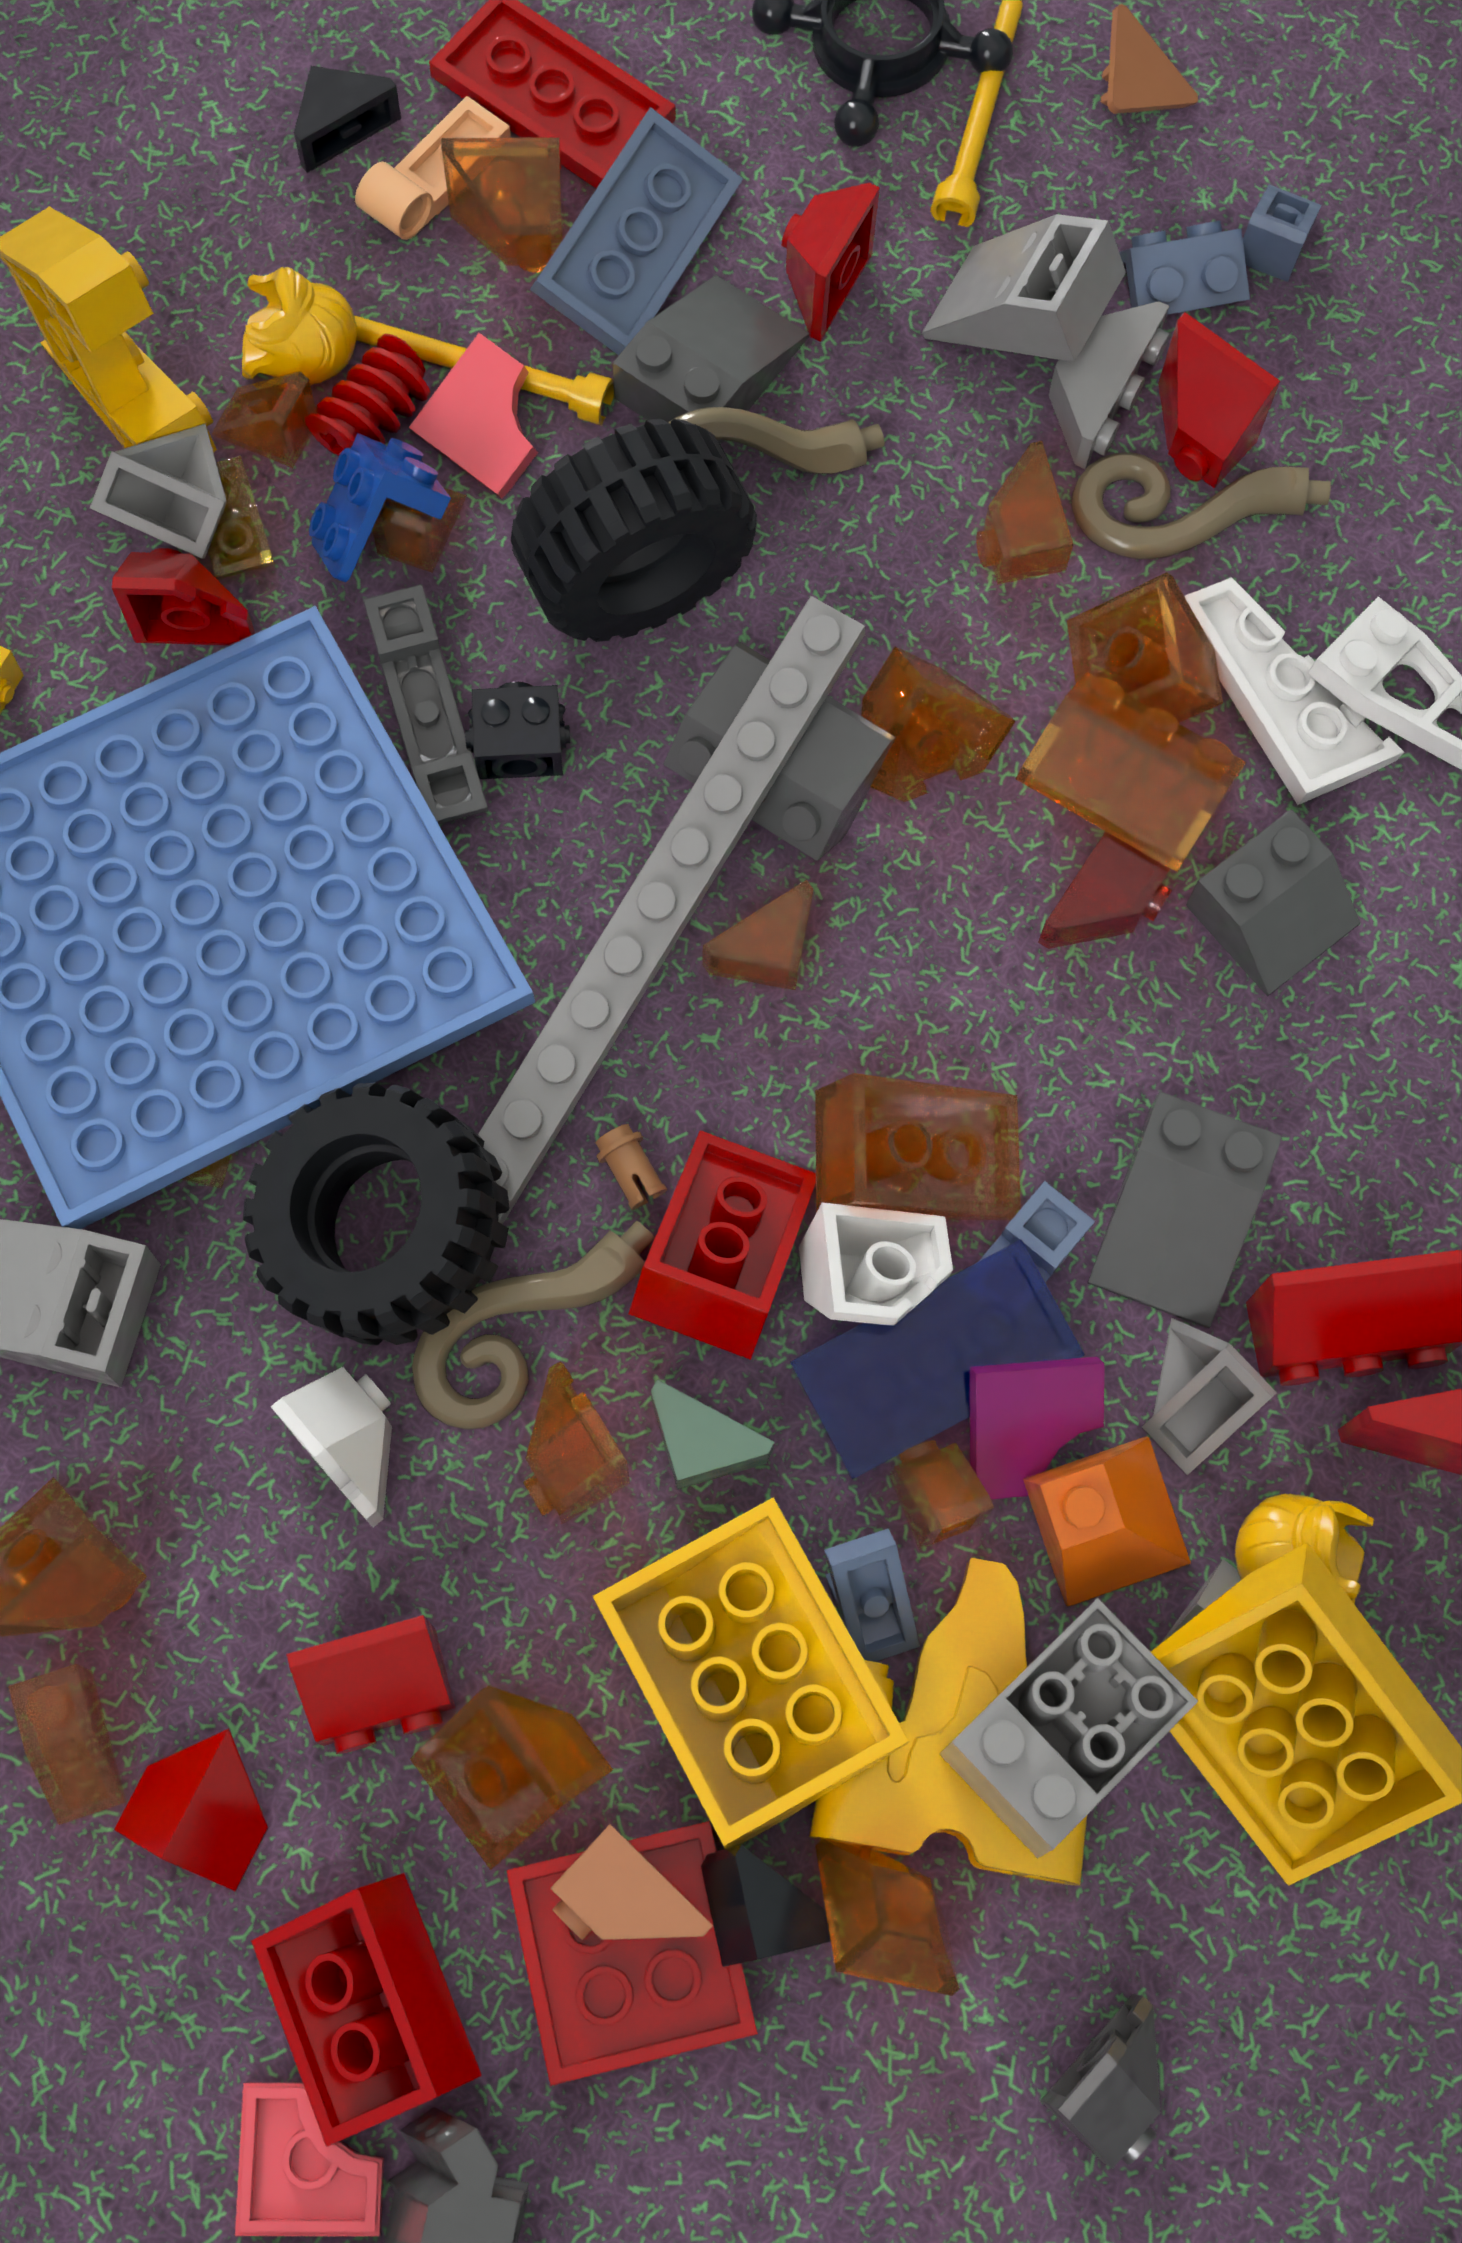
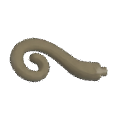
M727 407L701 408L674 418L685 420L708 430L715 436L716 440L739 442L755 448L790 467L813 474H834L864 466L867 463L866 452L882 448L885 445L883 432L879 424L859 429V426L853 419L813 430H800L763 415Z
M1122 452L1101 457L1086 468L1076 482L1072 494L1071 507L1076 523L1088 539L1096 545L1123 557L1157 559L1187 551L1249 516L1260 514L1303 516L1306 504L1328 505L1331 482L1309 480V469L1304 467L1283 466L1264 468L1239 477L1198 508L1178 520L1159 526H1134L1116 520L1104 508L1103 497L1107 487L1116 481L1133 480L1144 488L1145 493L1142 496L1131 498L1124 505V517L1133 523L1156 519L1166 509L1170 501L1171 488L1166 473L1156 461L1141 454Z
M635 1221L621 1237L609 1230L581 1259L565 1269L509 1277L474 1288L472 1293L477 1296L478 1300L465 1314L456 1309L451 1310L446 1314L450 1320L448 1327L433 1335L423 1331L413 1356L412 1374L415 1392L423 1408L442 1423L466 1430L485 1428L509 1416L523 1399L529 1381L527 1362L520 1348L512 1340L495 1334L481 1335L462 1348L460 1359L466 1368L476 1369L487 1363H493L501 1372L500 1384L494 1392L482 1398H469L458 1393L447 1379L446 1361L456 1342L479 1322L497 1315L584 1307L602 1301L617 1293L642 1271L645 1262L639 1255L655 1239L653 1234L639 1221Z

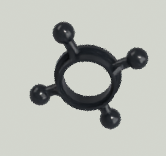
M754 0L752 6L753 21L757 28L766 34H781L790 27L813 31V50L818 64L831 80L853 92L852 99L839 107L834 119V127L839 139L853 147L868 144L877 134L879 117L873 107L875 97L903 95L922 87L938 74L947 57L970 60L972 67L980 74L985 71L1006 70L1013 57L1012 42L1007 34L999 29L987 28L977 33L974 37L962 35L950 23L944 0H908L925 14L931 29L927 37L919 45L892 55H874L858 51L845 44L836 34L833 26L835 20L845 7L856 0H813L807 5L796 4L794 0Z

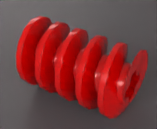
M385 333L380 336L377 341V348H371L363 354L362 364H356L349 369L347 381L342 380L332 388V397H325L317 404V414L311 413L305 417V425L314 438L328 451L338 457L345 448L351 449L357 433L385 444V439L378 429L379 426L392 434L400 430V422L393 411L395 410L407 418L415 413V406L408 394L420 401H426L430 397V389L423 380L426 369L422 360L404 340L395 335Z

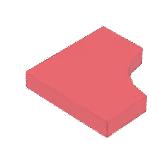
M478 333L411 423L409 429L502 499L512 489L538 454L536 449L524 437L517 417L519 391L529 372L523 364L485 336Z
M303 2082L243 2083L235 2236H380L384 2158L356 2152L343 2141L326 2147Z

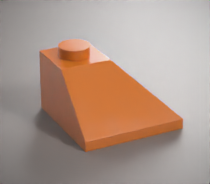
M1145 1436L1023 1479L1055 1578L1067 1607L1191 1564L1149 1437Z

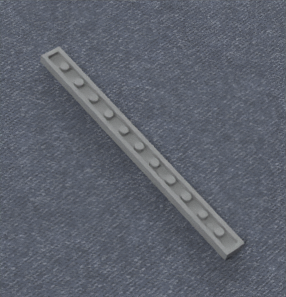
M810 596L478 1133L485 1141L483 1148L495 1156L502 1171L500 1179L494 1182L508 1191L510 1209L507 1213L499 1214L498 1222L501 1224L504 1223L865 635V625L813 596Z

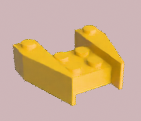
M50 206L0 236V259L7 265L45 340L40 342L41 345L124 448L206 423L207 427L213 423L208 409L198 395L191 392L186 396L125 332L153 314L142 290L149 285L148 279L140 264L130 252L127 251L120 255L101 235ZM208 431L212 449L215 452L217 448Z

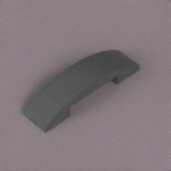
M422 584L363 599L413 777L438 824H443L487 812L488 807L472 752L466 748L465 732Z

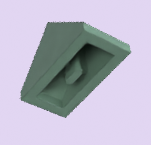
M658 1379L656 1380L651 1389V1401L677 1490L767 1464L773 1453L774 1441Z

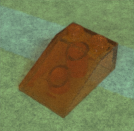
M852 1073L815 1090L816 1213L822 1202L945 1216L946 1220H1012L1021 1209L1017 1095Z

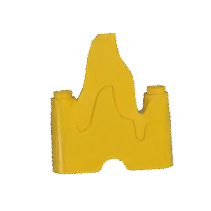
M970 1558L966 1565L962 1587L953 1609L925 1639L917 1660L909 1703L903 1721L900 1722L909 1743L816 1800L809 1834L810 1838L892 1854L909 1855L919 1850L929 1835L933 1833H948L958 1838L964 1844L970 1863L978 1869L1066 1885H1081L1087 1816L1052 1851L1036 1858L940 1755L1027 1668L1024 1611L1018 1582L1005 1564ZM864 1660L892 1709L894 1681L887 1678L889 1666Z

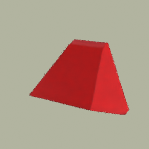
M228 1728L147 1766L114 1830L160 1859L236 1891L269 1827Z

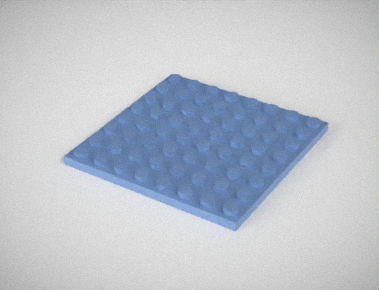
M316 606L0 753V1097L62 1227L82 1229L274 1133L275 1130L279 1131L293 1124L289 1120V1116L304 1104L312 1109L321 1106L319 1101L321 1094L341 1088L351 1095L353 1094L352 1088L356 1084L375 1083L535 1003L532 989Z

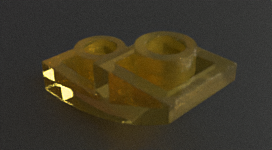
M241 455L216 462L227 501L208 549L217 580L274 564Z

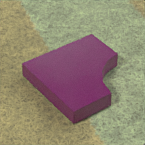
M1098 1357L970 1367V1494L976 1501L1028 1496L1023 1481L1024 1478L1044 1472L1057 1451L1078 1434L1104 1427V1362Z

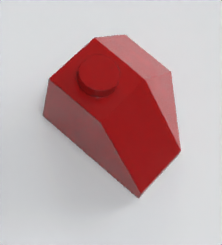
M158 548L150 553L130 552L113 576L112 590L135 643L232 645L256 634L248 610L192 554H184L169 548Z

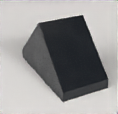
M317 66L310 67L294 130L300 164L306 173L401 119L397 87L391 78Z
M743 1845L707 1854L701 1865L722 1967L840 1940L847 1928Z

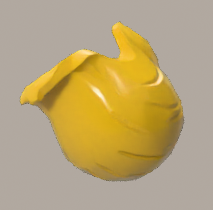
M280 267L275 272L265 276L254 274L249 276L248 287L250 290L265 296L268 306L253 313L249 317L247 325H245L242 345V376L249 380L253 379L258 373H263L292 384L312 385L326 381L339 374L352 358L357 335L354 314L344 296L331 286L310 282L290 267Z
M1286 1493L1268 1497L1244 1519L1239 1530L1235 1545V1561L1240 1579L1242 1580L1249 1573L1308 1542L1355 1604L1356 1597L1360 1592L1361 1585L1358 1581L1364 1561V1550L1357 1540L1344 1528L1348 1525L1371 1527L1373 1526L1374 1518L1343 1501H1321L1304 1495Z

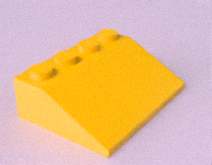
M774 1497L593 1596L725 1849L741 1845L789 1818L909 1743L905 1732Z
M1308 1542L1249 1573L1151 1651L1198 1700L1170 1730V1733L1288 1886L1462 1803L1461 1745Z

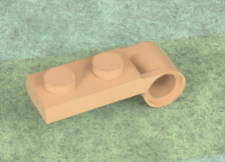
M466 96L395 168L386 162H378L365 173L358 185L355 195L356 205L401 239L408 240L414 237L511 142L510 126Z

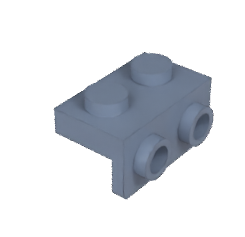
M1214 221L1186 227L1187 238L1167 242L1166 231L1131 237L1132 248L1119 252L1123 264L1126 263L1131 308L1160 301L1169 306L1167 315L1250 300L1241 228L1222 232L1221 221Z

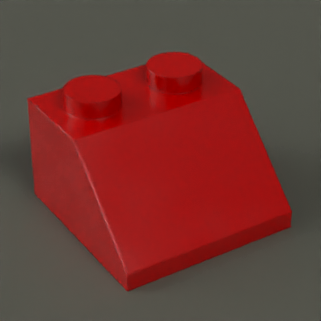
M424 1615L286 1654L315 1742L322 1746L334 1743L336 1754L348 1753L377 1743L374 1731L401 1724L403 1735L440 1726L443 1724L441 1712L455 1708L436 1629Z

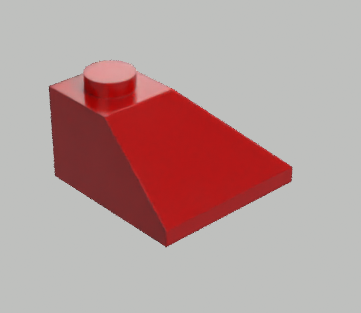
M872 183L814 195L802 216L794 214L784 231L782 247L787 249L786 272L809 335L817 341L821 342L872 256L880 187Z
M1186 312L1177 320L1158 382L1168 455L1174 459L1177 469L1183 476L1192 481H1200L1202 479L1215 489L1257 443L1280 380Z

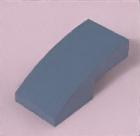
M1044 1181L1004 1228L999 1238L961 1281L959 1287L1010 1327L1081 1241L1095 1221Z

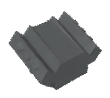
M433 2107L400 2130L417 2161L388 2180L395 2193L384 2243H518L529 2183L496 2176L498 2164L477 2128Z

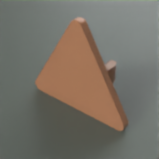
M1119 4L1112 11L1110 61L1102 73V79L1108 81V92L1101 96V103L1108 106V109L1114 114L1177 109L1196 104L1198 102L1197 93L1127 6Z

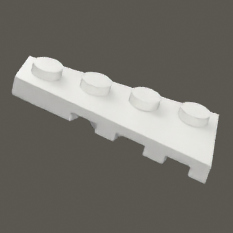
M1232 577L1182 597L1175 609L1297 805L1369 775L1397 761L1404 753L1390 737L1383 741L1364 722L1366 717L1353 711L1307 674L1315 661L1309 655L1305 658L1298 655L1282 639L1285 631Z

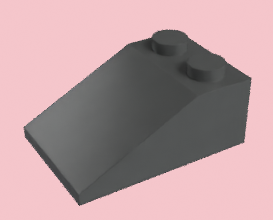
M715 275L647 321L614 360V399L646 420L663 419L666 422L684 413L708 407H727L748 411L809 338V333L718 275Z
M1159 1091L1146 1115L1087 1283L1209 1329L1262 1198L1282 1136Z

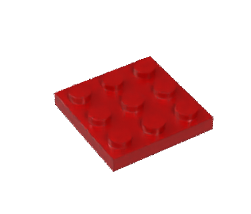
M710 1821L628 1840L713 1925L701 1869L706 1855L716 1852ZM583 1852L506 1870L550 2086L758 2034L742 1963L722 1967L714 1925L703 1937L601 1940L591 1930L582 1940L552 1910L561 1899L550 1888Z

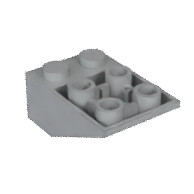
M1056 214L973 246L922 332L924 338L1075 362L1126 273L1109 221Z
M0 1219V1357L121 1388L159 1273L160 1262L149 1248L143 1244L83 1229Z
M1097 1598L940 1755L1036 1858H1039L1052 1851L1185 1716L1198 1700Z

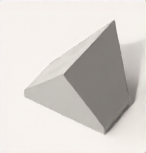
M206 423L115 452L111 451L90 509L205 559L227 503Z
M1171 1318L1154 1414L1142 1428L1188 1475L1277 1392L1230 1343Z

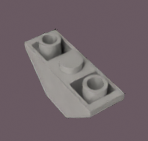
M1158 301L1101 316L1076 361L1058 360L1055 365L1048 395L1075 465L1086 469L1093 451L1105 456L1110 449L1120 426V423L1113 419L1120 407L1129 411L1132 409L1143 388L1145 378L1138 375L1141 360L1156 366L1169 341L1170 333L1162 330L1169 309L1168 305Z

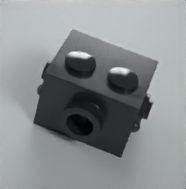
M516 681L502 684L499 688L472 689V708L468 712L472 725H470L469 730H465L466 748H471V752L474 753L479 780L563 775L562 749L566 748V744H570V726L565 725V721H563V714L566 708L563 704L559 703L558 685L532 686L526 682Z

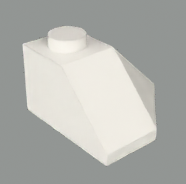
M822 1202L799 1245L804 1301L832 1320L894 1326L942 1284L953 1271L945 1216Z
M341 1367L280 1398L271 1408L374 1528L383 1520L392 1426L382 1411L391 1403L366 1374L356 1382L345 1368Z

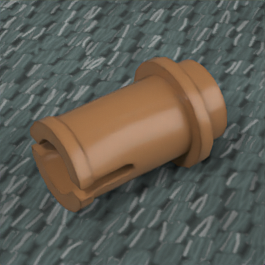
M624 1124L607 1132L595 1142L600 1150L596 1158L599 1163H607L626 1196L630 1209L635 1210L648 1203L637 1183L638 1178L641 1180L648 1195L652 1196L653 1199L663 1195L667 1188L665 1184H662L640 1145V1142L643 1140L641 1132L633 1133L629 1124Z

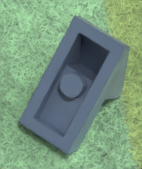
M1269 184L1253 211L1243 237L1246 266L1288 282L1322 205Z
M889 1529L825 1549L830 1571L825 1576L840 1618L863 1659L876 1662L920 1647L897 1545Z

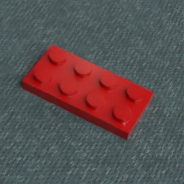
M488 0L429 61L430 74L433 79L464 99L468 96L509 125L510 131L595 188L598 187L650 107L669 122L673 123L676 120L675 104L518 0Z

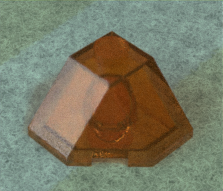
M895 646L862 701L861 716L896 737L871 788L906 802L927 794L926 785L923 780L955 769L960 781L980 774L985 770L1016 721L1009 714L942 668Z
M560 1361L551 1366L548 1371L525 1458L533 1476L522 1483L542 1517L554 1510L561 1524H564L630 1484L628 1462L585 1393L576 1394L571 1385L574 1380Z
M822 1839L815 1848L836 1972L953 1996L960 1990L948 1927L931 1879L881 1852Z

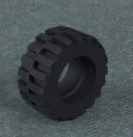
M663 419L646 420L645 424L639 427H634L632 424L616 428L615 434L603 439L597 436L584 443L582 450L572 456L569 454L565 455L554 464V470L549 475H541L531 486V496L522 498L517 508L516 519H513L510 541L513 545L512 552L548 622L555 629L575 639L585 641L590 638L596 642L609 641L612 636L619 635L621 638H627L637 635L639 630L650 626L652 629L666 624L667 619L678 613L683 615L695 608L696 602L705 596L710 597L722 587L721 582L726 577H732L741 567L742 557L748 556L752 549L757 526V514L754 510V505L720 442L708 430L679 419H673L670 423Z
M377 1083L356 1084L352 1088L353 1096L341 1088H337L321 1094L319 1097L321 1106L312 1109L304 1104L289 1116V1120L293 1125L284 1134L275 1130L264 1145L271 1152L263 1166L257 1163L254 1164L248 1181L256 1186L254 1199L246 1198L244 1200L243 1221L252 1224L254 1227V1232L246 1234L245 1237L248 1256L262 1263V1265L257 1267V1277L267 1291L278 1295V1304L292 1315L340 1337H347L363 1344L378 1346L383 1340L395 1345L414 1342L418 1336L417 1328L433 1335L449 1326L450 1320L446 1314L451 1310L456 1309L465 1314L478 1300L477 1296L472 1293L480 1279L490 1283L499 1266L491 1262L490 1259L495 1247L505 1248L509 1231L508 1227L498 1222L499 1214L507 1213L510 1209L508 1191L494 1182L500 1179L502 1171L495 1156L483 1148L485 1141L472 1128L428 1097L423 1098L413 1090L397 1085H392L385 1089ZM391 1161H410L417 1171L421 1187L420 1212L410 1237L400 1250L385 1262L362 1271H348L340 1260L335 1243V1222L344 1196L362 1175L376 1166Z

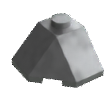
M1132 1994L1040 2100L1104 2164L1111 2168H1114L1121 2159L1127 2165H1130L1147 2149L1156 2135V2132L1150 2125L1160 2114L1154 2006L1143 1995Z

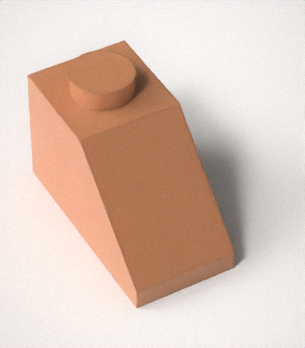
M611 1824L550 1888L561 1899L552 1910L582 1940L591 1930L601 1940L703 1937L713 1926Z

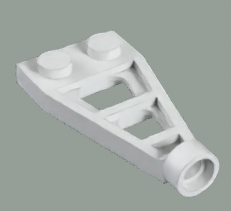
M1377 597L1317 658L1307 674L1353 711L1462 770V740L1442 730L1437 725V719L1448 708L1456 709L1462 714V675L1424 632L1380 597ZM1397 665H1408L1414 668L1432 688L1435 702L1428 709H1414L1390 696L1383 687V680Z

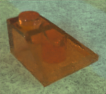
M441 138L451 218L507 266H519L528 272H542L564 238V196L559 138Z
M1167 572L1067 620L1081 727L1085 729L1178 724L1223 704L1215 649L1174 577Z
M54 1477L0 1527L1 1637L98 1626L111 1612L122 1608L131 1599L135 1589L147 1578L146 1574L130 1555Z
M490 1685L480 1690L410 1758L490 1870L584 1797L613 1771V1768L572 1714Z

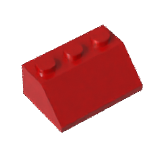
M1462 1249L1271 1274L1246 1301L1260 1376L1279 1375L1282 1386H1292L1320 1379L1319 1370L1343 1367L1344 1376L1351 1378L1382 1372L1384 1370L1383 1362L1407 1359L1409 1369L1430 1368L1447 1363V1353H1451L1462 1345Z
M404 1873L356 1888L251 1940L326 2147L482 2076Z

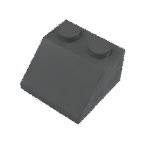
M1292 809L1200 878L1186 904L1187 908L1267 997L1360 924L1334 854Z

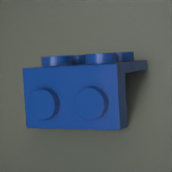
M357 433L351 449L345 448L340 453L333 472V480L336 483L327 503L321 502L315 509L309 526L312 545L333 578L347 582L351 577L386 498L437 519H442L451 497L436 479L438 472L423 463V453L415 447L391 438L388 445H385Z

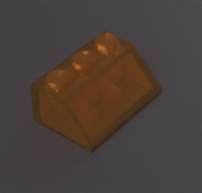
M1086 672L1064 697L1022 765L1016 780L1178 872L1214 821L1247 762L1233 755L1232 751L1222 742L1211 738H1203L1180 725L1177 719L1169 712L1160 708H1150L1127 695L1116 682L1107 678L1096 677Z

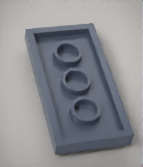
M650 107L530 290L619 355L647 321L655 317L743 178Z

